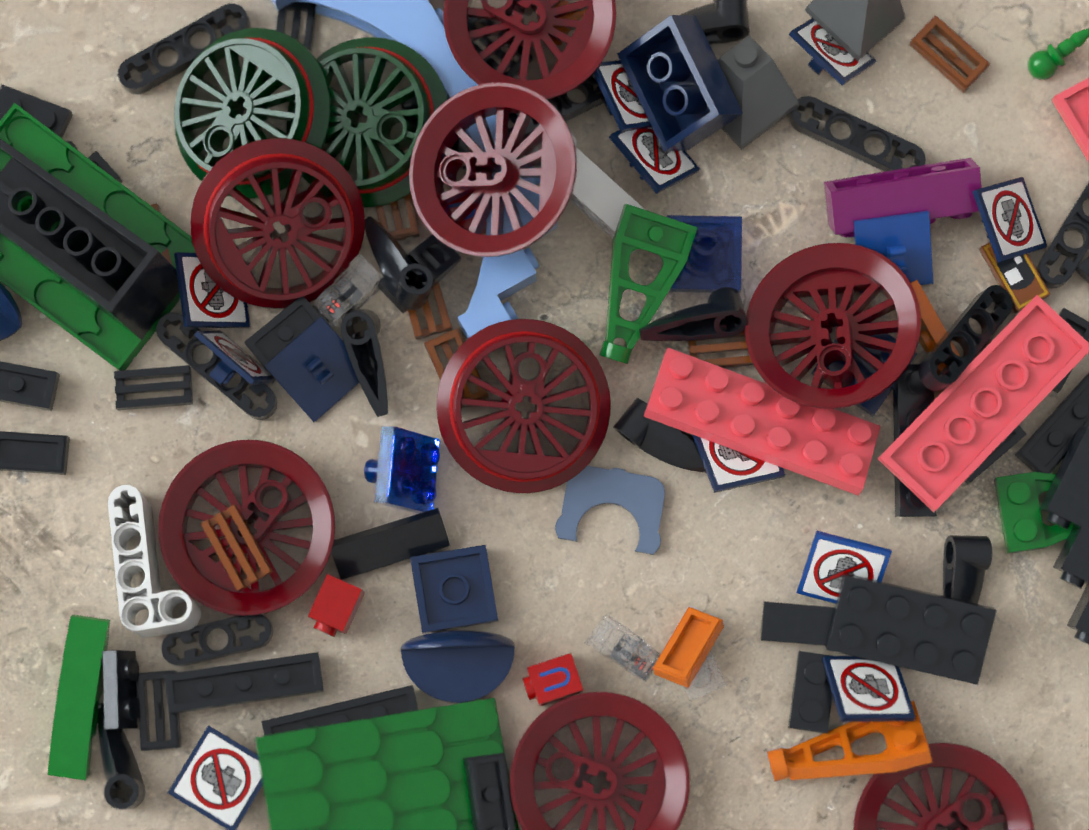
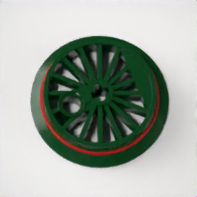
M248 28L234 31L207 46L185 72L177 90L174 107V127L178 147L186 164L200 181L229 152L247 143L267 139L262 131L263 128L278 138L304 141L322 149L328 135L331 119L330 90L325 74L317 59L296 39L282 32L267 28ZM238 54L244 58L242 72ZM225 56L229 78L218 62ZM209 69L223 91L203 79ZM283 84L291 88L290 90L271 95ZM198 86L223 101V103L194 99ZM295 100V113L268 109L269 107ZM192 107L217 110L216 112L192 118ZM267 119L293 121L289 134L267 121ZM211 125L195 139L194 129ZM229 136V146L224 150L223 143L225 139ZM204 148L208 153L207 157L202 152ZM277 168L280 191L288 188L294 169ZM270 169L255 173L266 196L272 195ZM248 177L235 186L236 189L249 199L258 198Z
M365 37L352 39L330 48L321 54L317 61L327 79L330 96L343 109L331 105V113L338 116L331 117L330 126L334 127L328 130L324 144L333 139L335 140L325 152L335 158L343 149L339 163L347 172H349L356 152L357 180L353 181L360 193L363 208L384 206L403 199L411 194L409 169L417 137L434 111L448 100L444 85L437 72L424 57L410 47L394 40ZM364 58H373L375 60L365 86ZM353 61L354 90L342 64ZM390 62L397 67L378 88L386 63ZM334 73L346 99L330 85ZM406 75L411 86L387 98ZM415 96L417 98L418 109L388 111ZM295 100L289 102L287 112L295 113ZM368 117L366 123H358L359 118ZM410 119H418L417 126ZM286 120L287 134L290 132L293 121ZM397 123H402L403 130L401 135L397 139L392 140L390 136L392 127ZM378 144L386 146L400 159L391 169L388 168ZM368 148L380 172V175L369 178ZM308 173L303 175V178L309 185L316 179ZM325 184L319 190L326 198L334 195Z

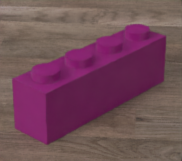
M970 157L825 181L824 189L828 225L835 235L840 234L841 237H854V220L929 211L930 224L934 223L936 218L950 216L953 219H964L971 217L972 212L979 211L972 191L982 188L980 167Z

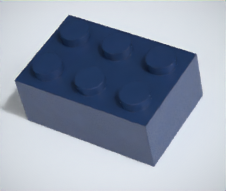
M670 15L617 53L664 152L689 150L743 114L696 15Z

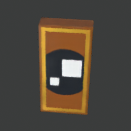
M990 242L980 247L979 251L999 286L1003 287L1010 294L1015 314L1021 312L1036 295L1041 299L1051 295L1028 254L997 263Z

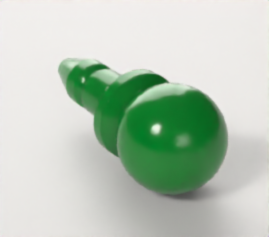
M1089 28L1073 33L1070 38H1066L1058 44L1057 48H1054L1050 43L1047 46V50H1040L1032 54L1028 61L1030 74L1039 80L1052 77L1057 71L1058 66L1065 65L1063 57H1067L1077 47H1081L1089 38Z

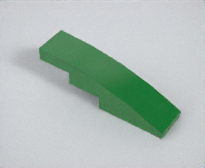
M74 614L70 616L57 691L47 775L85 781L89 776L92 740L97 732L99 700L104 691L103 651L108 649L110 620Z

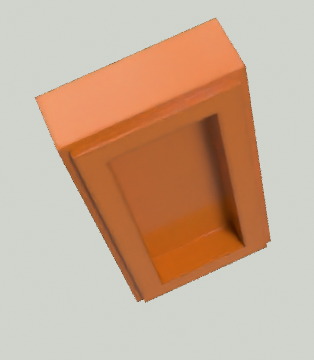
M688 607L653 666L654 674L689 688L723 630V620Z

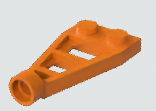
M911 701L916 716L914 721L849 722L792 748H779L767 751L775 782L788 778L800 780L890 773L932 763L930 750L915 701ZM871 733L883 734L887 745L883 752L871 755H857L852 752L851 746L857 739ZM835 746L843 748L844 757L840 760L814 761L813 757Z

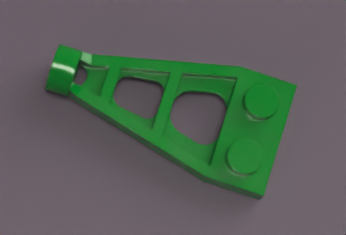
M624 204L612 240L606 336L599 355L628 364L632 350L640 338L639 329L649 324L684 268L698 227ZM636 249L657 254L662 258L663 266L655 280L648 285L637 284L629 276L630 255ZM627 289L643 293L646 296V303L639 317L634 321L623 319L619 313L622 294ZM622 338L625 341L624 347L614 344V340Z
M1029 472L996 477L994 479L1007 554L1044 549L1068 538L1073 526L1070 525L1068 530H1065L1056 525H1045L1042 521L1041 510L1039 509L1038 497L1041 493L1048 492L1056 474Z

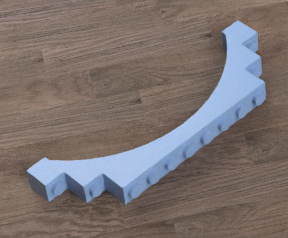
M272 0L277 11L294 2L316 4V14L345 22L377 38L394 40L410 47L424 57L437 72L444 85L448 99L467 88L478 85L461 69L455 60L446 39L443 12L440 8L434 10L429 0ZM496 115L486 117L495 143ZM475 123L466 132L486 152L477 124ZM521 178L535 185L540 183V178ZM516 185L539 210L540 195ZM514 197L524 226L534 217ZM504 204L503 234L514 230ZM492 209L487 218L486 235H491ZM557 222L547 233L557 228ZM530 248L504 256L483 257L478 282L466 313L457 317L459 326L467 339L490 325L518 319L510 303L502 304L501 301L537 281L535 269L539 268V264Z

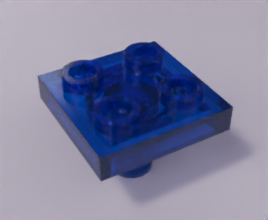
M667 215L668 218L698 227L687 262L669 292H714L722 287H731L740 293L742 217Z
M381 426L378 460L369 459L364 466V476L367 482L376 483L374 503L418 514L434 509L437 466L440 458V439L395 426Z

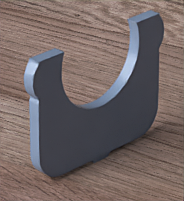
M586 466L578 475L567 481L562 515L558 518L555 525L558 539L577 542V527L583 515L595 506L615 504L629 511L638 524L639 542L635 552L654 555L661 543L658 531L665 497L664 486L654 477L628 473L625 469L613 468L610 470Z

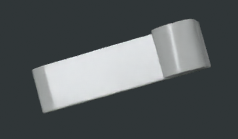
M572 134L577 156V171L570 200L613 239L624 204L641 209L644 208L577 148V141ZM542 141L529 154L542 149ZM541 162L533 166L541 168Z
M131 485L116 487L109 496L108 509L119 613L122 624L141 637H154L193 629L201 618L199 604L188 594L180 590L161 592L150 501ZM130 500H134L136 503L130 505ZM130 506V514L127 513L124 510V508H128ZM141 535L139 546L134 550H127L129 539L132 536ZM138 572H144V582L139 587L132 588L131 580L133 576ZM181 602H186L187 611L185 615L179 619H173L172 612L174 607ZM148 609V620L144 624L136 626L135 617L140 610Z

